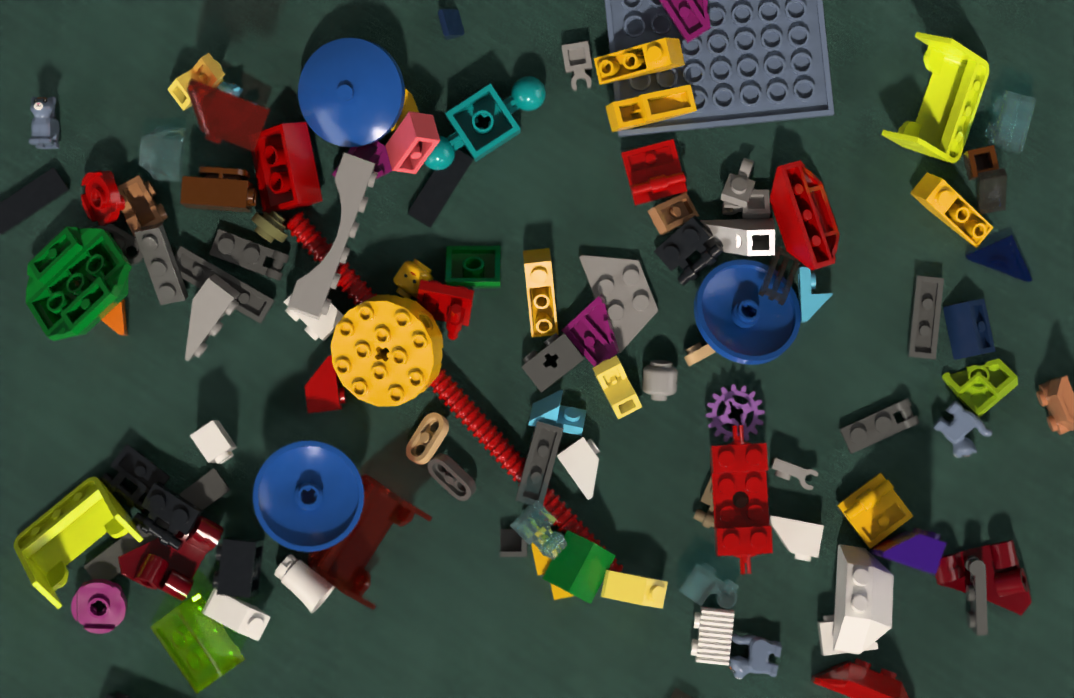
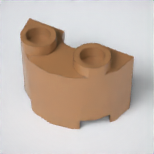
M138 175L117 186L119 194L125 200V209L121 211L134 237H136L134 232L137 228L160 224L164 222V219L168 218L161 203L156 204L153 196L157 195L149 180L144 183L143 179Z

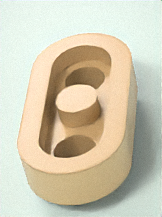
M699 342L686 350L688 355L684 359L687 365L691 366L716 351L708 344L702 347Z
M433 412L423 418L407 444L406 455L409 460L423 465L432 459L449 430V422L444 416Z

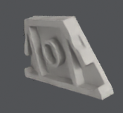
M582 255L579 259L595 299L599 295L604 297L619 349L617 354H619L658 312V308L639 260Z

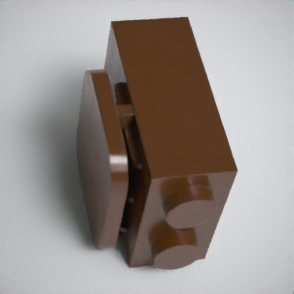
M199 167L198 173L205 176V178L182 176L180 204L186 208L252 213V206H257L258 191L247 181L250 179V173L247 170Z

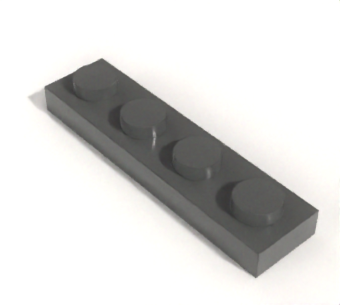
M180 246L174 257L181 277L184 280L201 288L210 276L216 274L241 293L236 299L239 303L236 310L260 324L263 323L275 300Z

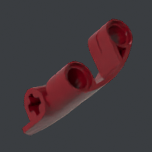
M200 516L189 534L185 535L178 531L176 537L184 541L178 551L170 545L166 547L160 543L159 538H156L119 556L118 561L121 574L147 588L154 590L158 588L178 600L184 601L193 586L194 580L192 578L205 555L219 542L224 532V527L204 516Z
M1013 540L980 546L941 557L935 575L938 585L966 593V585H970V573L964 567V560L970 555H975L986 566L988 602L1020 616L1031 605L1032 598L1026 574L1023 568L1019 566Z

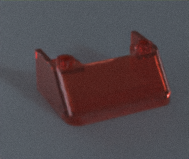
M190 79L187 92L200 130L206 133L204 138L221 144L223 139L254 152L270 109Z
M365 474L361 476L364 488V505L356 526L346 538L336 545L324 550L310 552L308 565L343 594L374 610L376 605L364 596L371 583V575L364 569L393 523L400 527L405 526L412 521L415 513L429 522L433 517L381 482Z

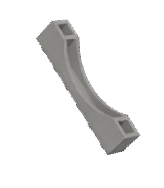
M347 153L343 154L335 176V184L341 203V222L337 237L322 262L310 273L297 280L288 309L318 320L321 314L327 315L332 301L328 299L330 289L336 290L341 274L337 273L340 263L345 264L350 252V248L346 247L349 237L355 238L360 224L355 222L359 212L364 213L369 200L368 197H365L368 186L373 188L378 172L374 171L375 163Z

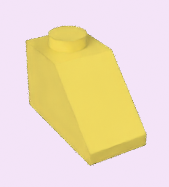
M606 570L601 597L663 609L668 582L646 576Z

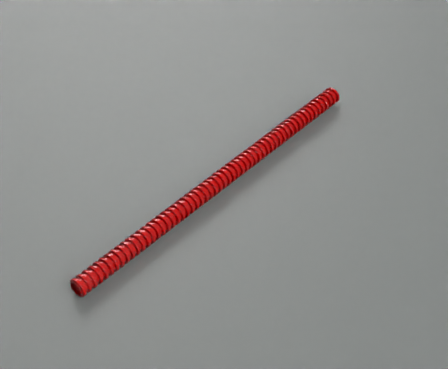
M303 212L297 213L286 223V230H291V236H296V241L303 244L302 248H307L309 250L307 253L314 256L313 260L321 263L330 251L332 244H327V238L321 237L322 233L315 230L316 226L314 224H309L310 220L304 218L305 214ZM348 262L345 264L340 263L337 273L341 274L337 286L343 288L341 290L343 293H348V299H353L355 306L377 295L372 293L373 289L371 287H366L367 283L365 281L362 282L360 280V275L356 276L355 269H350ZM440 369L439 375L429 386L433 387V393L439 394L438 398L445 401L444 405L451 407L450 411L456 413L455 417L462 419V425L466 424L468 426L467 430L473 432L472 436L474 438L477 436L479 438L478 442L485 445L484 449L490 450V456L494 455L496 457L495 461L497 463L500 461L502 464L501 468H506L508 470L507 474L513 476L512 480L514 482L517 480L520 484L526 458H521L519 456L520 452L514 450L515 446L508 444V438L504 439L502 437L503 433H498V427L496 425L493 427L491 425L492 421L485 418L486 414L479 412L481 409L474 406L475 402L473 400L470 402L468 399L469 395H464L462 393L464 390L457 387L458 383L451 381V375L447 376L445 374L447 371ZM547 488L541 512L547 513V519L551 518L553 520L552 524L559 527L558 531H563L564 533L567 530L606 549L604 545L601 546L599 544L601 542L599 539H594L595 535L593 533L590 534L588 532L589 528L587 526L584 528L582 525L583 521L576 519L578 516L571 513L572 509L565 507V501L561 502L559 500L560 496L554 494L555 490ZM614 558L609 570L621 572L623 566L622 564L618 565L616 563L618 560Z

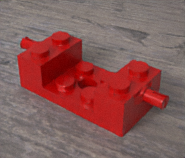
M737 425L732 426L733 442L727 445L710 446L716 556L740 558V574H752L751 557L758 554L773 553L772 527L769 526L766 473L768 471L767 443L752 444L744 442V425H738V432ZM737 492H744L748 497V503L742 508H738L733 504L732 499Z

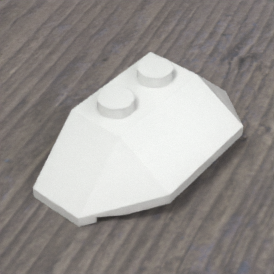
M838 545L833 651L860 654L892 628L894 575L866 548Z

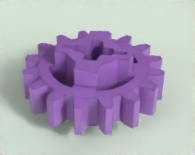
M732 384L729 392L725 387L720 388L722 395L719 396L713 393L712 397L715 402L707 403L706 405L712 409L710 413L705 414V417L712 418V422L707 425L708 428L716 427L717 430L714 436L717 437L722 433L724 434L723 441L727 442L730 437H733V432L725 430L722 425L726 423L737 425L738 431L740 423V425H744V440L748 441L749 432L755 435L758 433L755 425H763V421L758 419V415L765 414V411L758 410L757 407L762 403V400L754 401L753 397L756 392L752 391L746 394V386H742L740 391H737L735 384ZM732 396L743 397L748 402L745 404L737 403ZM723 400L725 405L723 414L717 417V408ZM731 406L735 410L740 409L742 412L739 415V423L734 418L729 419L728 414L731 413ZM753 411L752 421L747 427L745 423L747 413Z

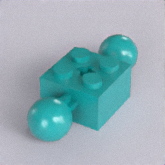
M532 76L522 77L514 83L511 96L503 101L490 83L446 112V118L456 132L447 138L439 136V143L424 164L433 170L446 169L452 164L455 158V151L464 145L475 162L520 134L521 129L511 114L519 109L524 111L538 109L546 97L543 83ZM481 117L484 120L489 119L488 128H478V119Z

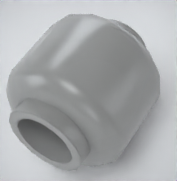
M652 360L650 365L644 367L642 390L646 394L651 395V400L666 401L667 396L674 395L677 392L678 370L672 366V362Z

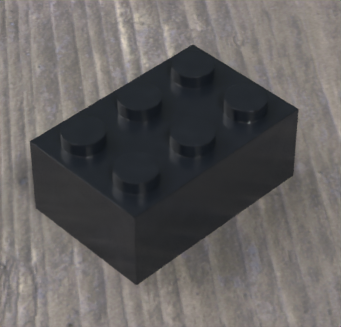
M229 537L223 539L222 543L217 545L216 560L220 561V568L218 571H215L213 578V588H217V595L251 598L259 594L264 540Z

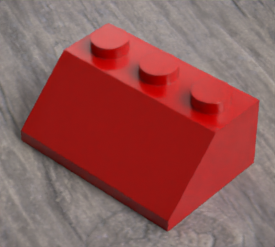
M307 122L283 123L248 136L264 212L266 211L270 214L273 210L277 213L310 206L323 201Z

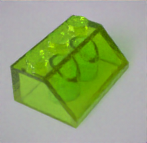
M199 593L174 608L150 627L196 694L245 660L239 648L226 633L223 625L201 613L206 601L203 600Z

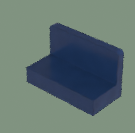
M985 299L967 301L943 308L952 354L955 360L995 352Z

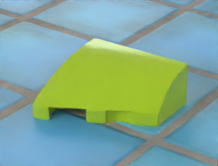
M999 358L987 361L986 364L981 366L972 365L966 367L967 370L953 374L947 372L942 375V379L958 399L979 418L1018 385V376Z

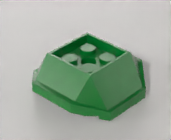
M66 226L28 263L27 275L29 279L26 287L25 303L45 335L52 341L86 335L128 295V274L132 266L111 234L106 230L97 228L79 229L78 227Z

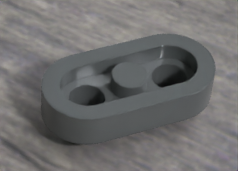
M113 224L100 225L97 228L104 229L108 233L113 234L115 242L131 265L139 264L144 259L137 239ZM130 247H136L137 253L135 256L131 257L128 255Z
M439 453L429 461L428 471L430 475L454 498L466 501L475 493V481L451 457Z

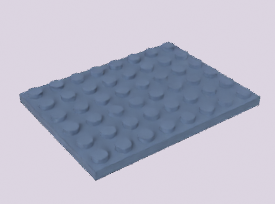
M604 0L610 53L665 37L679 38L685 63L683 66L666 71L613 82L614 100H625L646 93L691 84L697 111L618 131V137L834 115L822 0H708L711 28L688 44L659 0Z

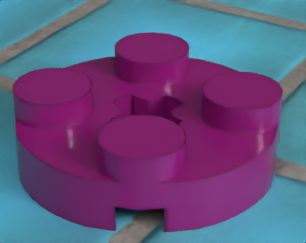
M92 579L82 583L72 599V615L76 622L78 620L88 632L104 634L114 630L122 622L127 612V599L122 587L118 583L105 579ZM102 601L106 607L103 608L102 612H98L97 607H93L92 603Z

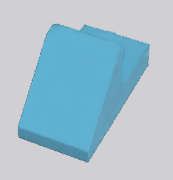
M799 267L797 269L798 301L801 310V323H805L833 293L812 294L811 289H816V275L811 273L808 267Z
M559 390L533 403L529 426L535 427L536 422L539 421L564 428L563 432L582 436L587 410L560 405L563 390Z

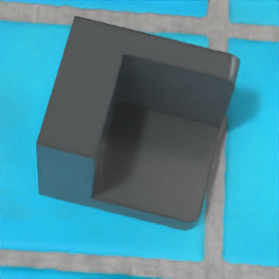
M500 529V557H527V529Z

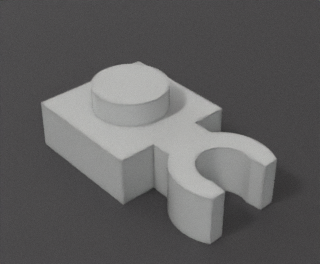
M588 41L561 45L565 72L574 73L571 80L573 91H577L576 82L579 79L585 80L587 89H590L592 81L590 76L585 73V70L592 69Z

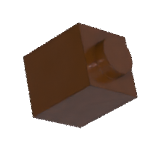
M994 145L968 150L963 154L968 181L992 176L1000 172Z

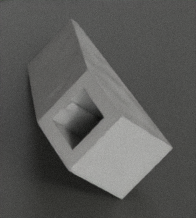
M773 218L700 220L713 235L705 242L710 248L718 243L723 248V252L745 256L775 255V227Z
M213 274L206 280L192 300L185 360L187 361L195 356L200 358L208 347L205 343L210 335L215 337L224 324L220 322L225 314L230 316L239 305L236 299L241 293L216 274Z

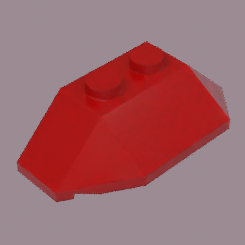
M801 160L778 166L770 195V203L786 251L811 271L835 264V254L840 234L823 183L805 167Z
M856 658L855 662L847 660L813 675L811 682L851 698H909L903 683L895 679L896 673L881 668L879 673L870 669L871 663Z

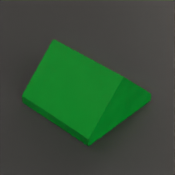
M447 246L445 285L454 287L464 286L466 288H501V246Z
M567 530L542 579L591 604L604 580L606 570H609L616 555Z

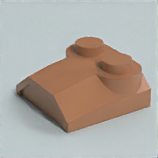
M1067 375L1056 377L1040 384V391H1037L1036 395L1040 405L1047 408L1049 416L1046 419L1051 431H1057L1059 435L1074 431V392Z

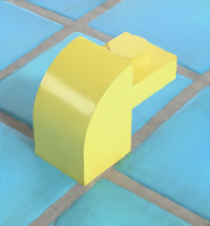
M210 53L201 57L191 70L177 77L167 90L184 111L213 92L221 82H224L223 77L225 73L222 71L219 62L214 60Z
M617 355L593 367L595 376L618 419L642 408L638 396L628 380Z

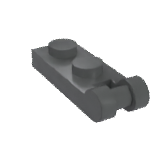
M218 229L209 253L211 256L278 281L281 280L283 275L281 273L284 263L287 264L289 255ZM267 257L274 259L271 268L264 267Z
M904 399L839 429L850 454L920 423L917 415L914 416L910 408L912 406L910 399ZM900 411L904 421L897 423L893 414Z
M970 555L964 560V567L970 573V585H966V598L971 604V611L967 612V625L977 636L988 635L986 566L978 557Z

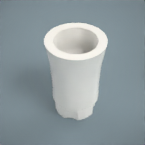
M289 554L280 563L274 573L281 580V583L291 590L311 613H314L325 602L336 587L334 582L326 579L292 554Z

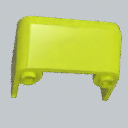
M916 32L915 38L928 45L923 61L926 69L932 72L916 122L906 121L900 126L897 133L883 130L881 135L904 148L942 161L955 163L960 159L989 76V64L985 59L952 38Z
M90 477L16 537L13 547L31 584L59 609L62 607V604L55 591L66 584L69 576L66 566L106 533L113 538H119L129 532L139 543L144 539L132 518L107 487L97 477Z

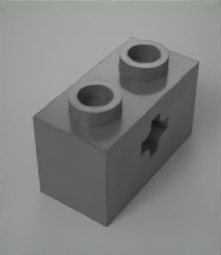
M555 333L544 342L546 345L545 349L539 353L534 350L522 359L525 364L521 368L541 393L584 360L565 334L559 337ZM547 354L551 357L557 355V367L553 368L550 365L546 368L544 366Z

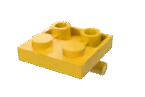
M878 473L837 504V507L869 549L914 517L894 491V486L888 479H885L882 473Z

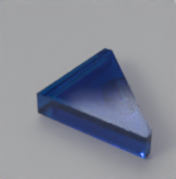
M1012 235L965 256L969 261L1027 283L1033 281Z

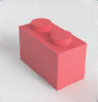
M409 111L385 145L392 171L416 174L440 141L433 115Z

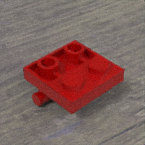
M674 139L621 153L635 206L687 192L686 178L681 169Z
M420 280L417 302L435 320L446 322L448 338L456 340L462 326H469L474 290H469L464 286L454 287L441 284L435 280Z

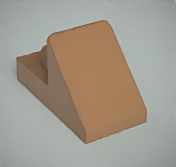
M687 192L648 210L653 224L660 235H665L682 226L694 215L696 217L699 216Z

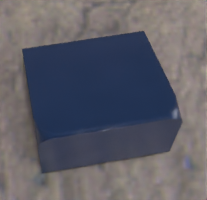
M456 9L438 10L439 12L437 13L444 39L449 40L463 36L465 32L459 11Z

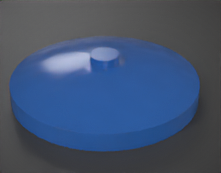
M361 38L336 39L317 49L304 65L298 84L300 109L310 128L327 142L342 147L369 145L383 138L397 123L405 101L404 79L396 61L378 44Z
M745 259L732 260L715 267L699 285L694 299V317L702 337L718 354L736 363L758 365L770 362L781 356L791 346L799 332L801 310L793 288L780 273L757 261Z
M300 441L280 448L264 462L254 483L253 505L260 525L273 540L292 550L315 552L336 545L351 533L362 513L364 488L356 466L342 451L318 441Z

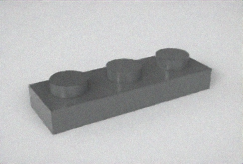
M163 224L137 228L134 233L160 305L185 301L188 293Z
M918 275L915 278L907 357L936 359L944 278Z
M539 421L536 422L515 501L542 508L564 428Z

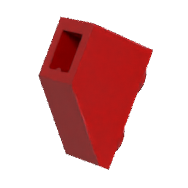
M330 355L304 386L307 412L309 414L342 410V404L346 403L344 387H339L338 375L333 367L332 355Z

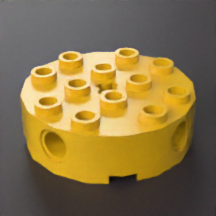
M376 295L348 310L336 325L330 345L333 367L342 385L357 399L377 407L399 406L416 398L437 378L442 365L443 337L435 319L417 301L396 295Z

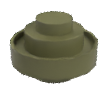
M272 210L270 214L266 211L263 214L256 212L251 218L257 225L254 231L268 242L272 243L276 239L283 243L288 237V234L284 232L286 229L283 224L285 219Z

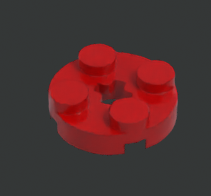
M98 170L87 173L81 186L86 185L85 194H81V201L87 216L93 222L98 221V225L101 226L114 223L118 219L120 211L125 209V200L119 194L114 174L110 170Z

